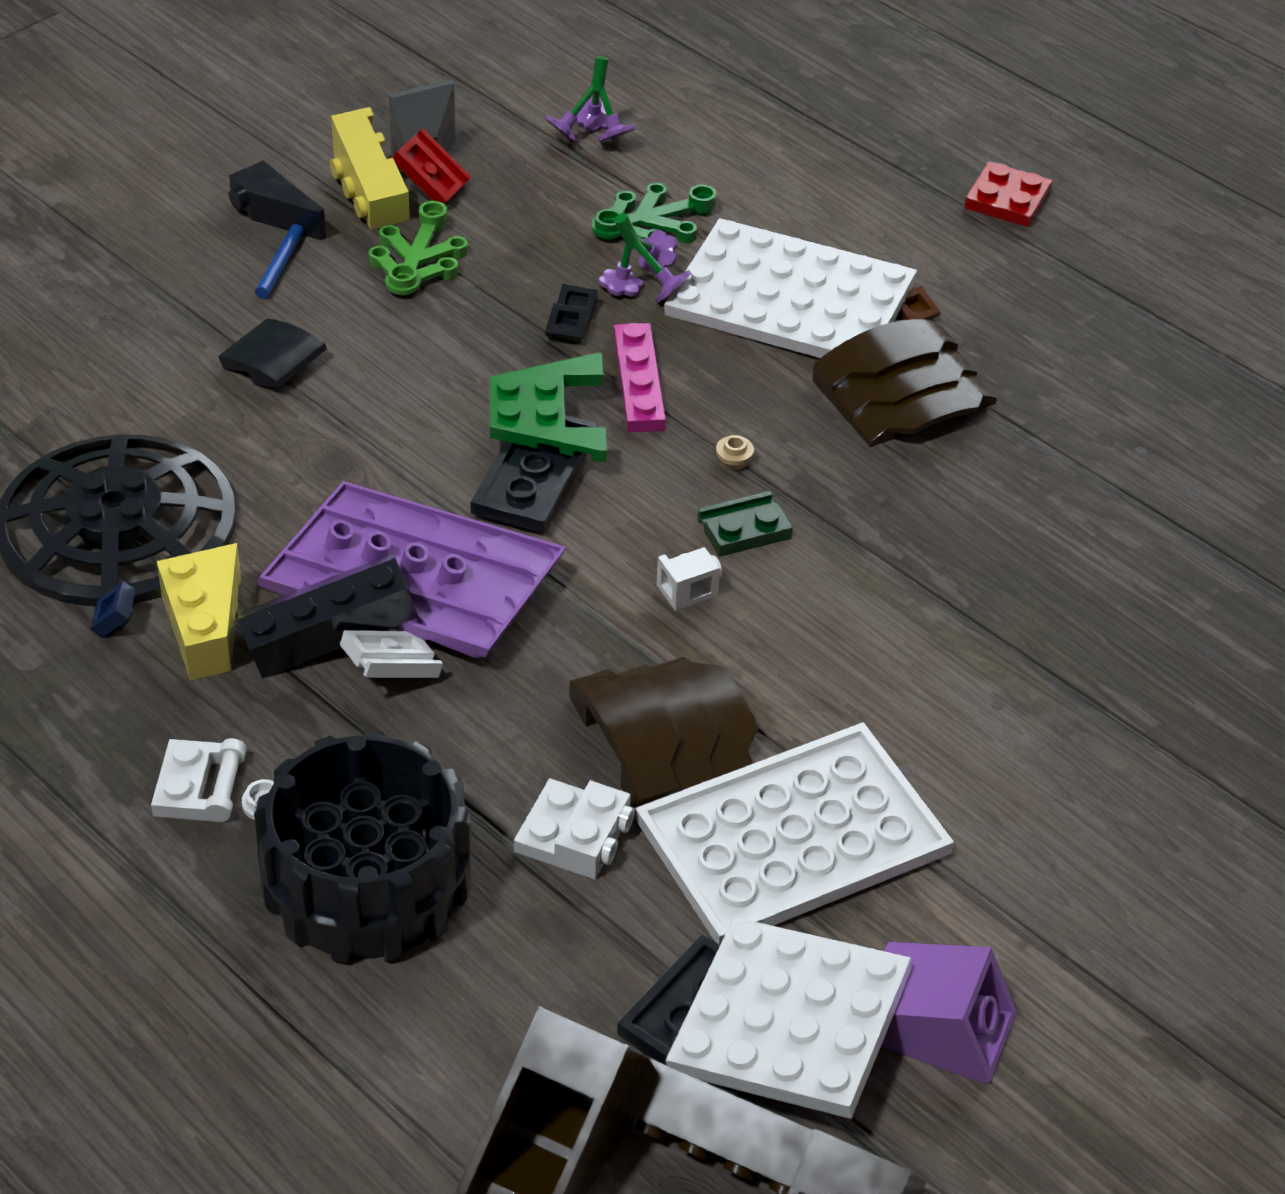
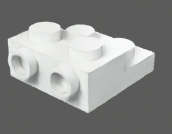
M549 778L514 839V852L596 880L603 865H610L617 851V839L620 833H627L632 825L635 808L630 807V794L591 780L585 790Z

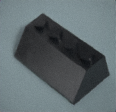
M392 553L238 613L241 629L262 679L342 648L340 642L344 630L385 631L418 618L408 586Z

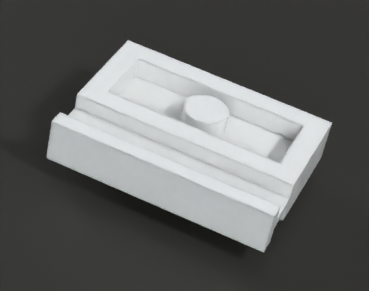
M344 630L340 646L357 667L365 669L363 675L367 678H438L443 666L441 660L433 659L435 653L424 640L406 631Z

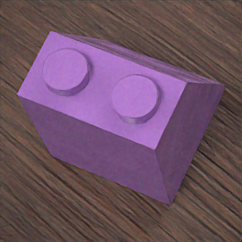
M888 942L884 951L911 957L912 971L881 1047L980 1083H990L1017 1013L992 948Z

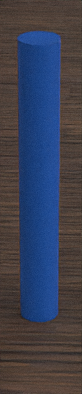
M293 224L255 289V294L259 298L266 299L271 293L304 234V229L301 225Z

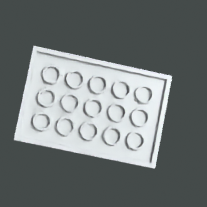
M719 218L686 270H689L692 274L678 288L672 291L665 302L664 315L821 358L833 348L864 331L894 322L909 290H912L916 282L917 270Z
M864 722L639 806L635 810V820L713 940L720 945L733 917L773 926L950 855L954 847V841Z

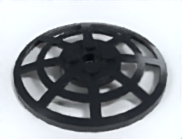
M131 434L99 436L74 442L34 461L20 472L6 488L0 499L1 559L17 579L34 591L64 603L96 607L97 600L118 585V565L141 561L164 550L172 557L191 554L192 552L179 539L191 527L197 515V509L221 514V519L215 533L200 551L228 545L233 536L236 522L234 494L227 477L219 467L204 454L185 444L166 438ZM127 447H145L151 449L164 450L179 456L169 459L163 455L151 451L131 449ZM98 449H105L91 453H86L84 455L73 458L65 463L60 462L62 460H65L67 458L73 457L81 453L90 452ZM125 457L140 458L157 463V465L143 472L124 467ZM109 458L107 468L95 470L88 474L75 468L90 461ZM198 464L210 473L218 482L222 493V500L199 496L193 479L184 467ZM41 471L49 473L37 486L30 503L8 509L13 498L27 482ZM173 473L182 483L185 494L161 492L156 480ZM60 477L73 483L66 496L44 499L48 489ZM110 503H120L117 507H106ZM163 506L184 507L180 518L171 529L167 530L158 523L163 512ZM65 510L68 524L53 535L45 526L41 513ZM29 516L33 532L43 544V547L26 562L19 556L11 544L6 530V523ZM146 533L154 539V541L140 547L119 551V543L137 539ZM79 535L88 541L102 543V552L82 550L70 546L68 543ZM57 554L62 558L77 563L101 566V586L66 582L48 576L41 572V570ZM159 576L128 584L136 589L132 604L162 597Z

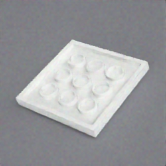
M733 917L666 1058V1065L701 1081L851 1119L912 971L911 957Z

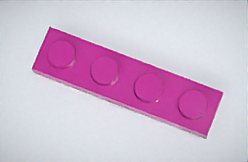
M650 323L614 325V342L627 432L665 431L666 419Z

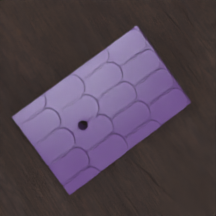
M343 481L260 575L257 586L280 595H286L392 553L408 586L418 618L390 629L406 631L425 642L430 640L471 657L486 658L508 627L515 621L526 603L533 597L535 591L547 575L552 572L554 566L563 556L566 547Z

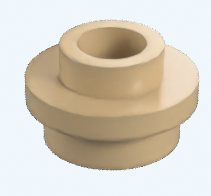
M727 436L718 441L716 456L723 467L730 470H740L745 468L753 458L754 446L748 439L742 436Z

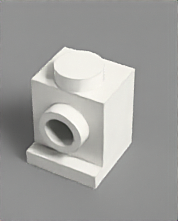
M705 547L681 554L672 559H668L666 555L658 557L657 587L675 611L718 596L719 578L722 577V568L717 557L711 556Z

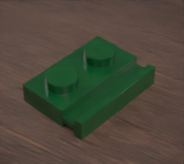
M771 491L698 508L697 520L703 524L704 532L719 557L792 539L793 527L777 502L774 503Z

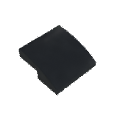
M265 319L221 353L218 358L223 369L249 372L254 385L279 388L326 351L327 346L318 337L295 325L279 320Z

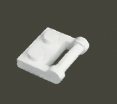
M233 738L226 739L222 743L169 739L151 803L153 817L213 822L227 821L230 818L233 807L230 797L238 765L242 764L245 759L246 745L242 741ZM211 764H221L213 795L208 799H202Z

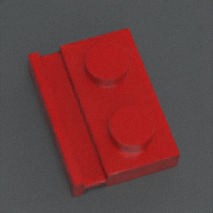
M423 128L392 157L396 165L432 201H438L443 204L471 178Z

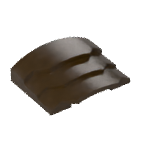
M901 320L864 331L833 348L815 362L812 381L869 447L899 438L902 434H916L925 428L953 417L977 413L979 409L994 405L997 401V397L977 377V371L957 351L958 343L938 322L931 320Z
M682 657L653 667L642 665L617 674L607 669L570 681L569 698L586 727L598 723L621 763L620 787L623 792L630 794V804L635 810L639 806L753 764L748 750L758 730V723L740 690L722 666L693 663L689 659Z

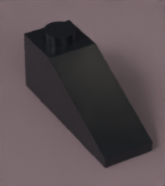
M264 160L229 175L230 202L236 210H240L251 220L287 231L290 230L293 224H298L303 227L304 236L318 240L326 238L324 209Z

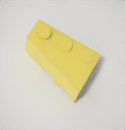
M367 107L331 116L334 159H330V169L334 179H339L342 183L346 198H351L354 202L357 216L359 218L363 217L370 230L385 225H393L410 220L409 192L394 159H386L380 145L385 144V139L382 132L374 133L372 122L374 115L371 108Z
M237 543L157 561L162 599L190 681L231 671L235 640V619L238 612V590L241 583Z

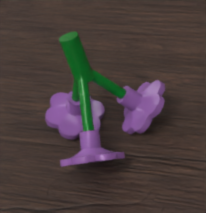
M595 57L591 86L571 112L567 111L561 119L551 118L548 115L545 118L550 125L573 143L578 141L571 129L574 123L584 126L585 130L589 132H596L599 128L607 129L603 135L597 137L598 142L613 139L636 130L634 124H620L617 114H614L604 87L609 61L607 57Z
M626 213L615 217L614 222L625 241L622 261L617 264L616 270L608 269L604 271L603 276L599 277V285L607 288L608 292L613 295H637L643 286V281L634 277V274L630 272L631 265L629 264L631 251L636 249L640 253L639 265L642 268L650 269L652 273L656 274L655 277L663 285L660 294L655 298L657 303L660 302L692 274L688 270L683 274L673 276L666 268L674 265L677 260L675 252L677 240L671 235H666L661 230H655L649 238L641 239L638 237Z

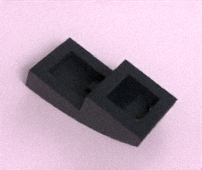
M562 284L558 301L553 303L545 335L581 342L587 332L596 307L598 289Z

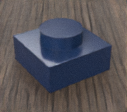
M122 581L99 598L96 603L90 630L103 638L114 629L123 628L133 616L134 609L132 608L136 589Z

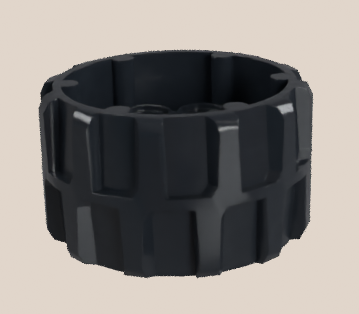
M365 731V735L338 739L328 736L314 741L313 748H310L295 759H285L274 770V783L268 793L258 798L254 810L257 856L265 908L270 913L282 917L285 935L299 947L310 945L328 953L333 961L350 963L354 959L384 957V961L387 962L402 958L404 951L421 944L427 939L434 942L447 931V919L455 905L463 906L471 890L470 813L465 807L464 783L453 768L445 770L432 757L431 748L416 740L413 744L402 740L385 737L383 731ZM423 831L426 834V843L425 839L423 838ZM303 842H304V846H305V850H304V861H305V863H302V860H303L302 843H303Z

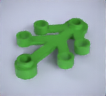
M428 201L420 205L419 222L421 227L412 246L400 235V229L397 226L385 225L379 229V242L382 246H374L369 250V264L373 268H382L387 274L385 286L390 292L399 296H407L416 292L423 281L437 276L443 280H452L458 276V262L456 259L464 258L468 254V242L464 237L454 236L446 242L428 248L434 233L441 231L447 223V208L441 202ZM392 247L404 260V263L397 264L390 257V250L388 248ZM441 258L436 264L418 269L421 264Z

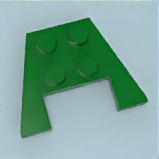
M602 353L589 354L490 376V438L537 448L539 443L560 447L561 454L574 456L575 451L592 454L593 461L607 462L606 427L567 428L565 427L564 386H603Z

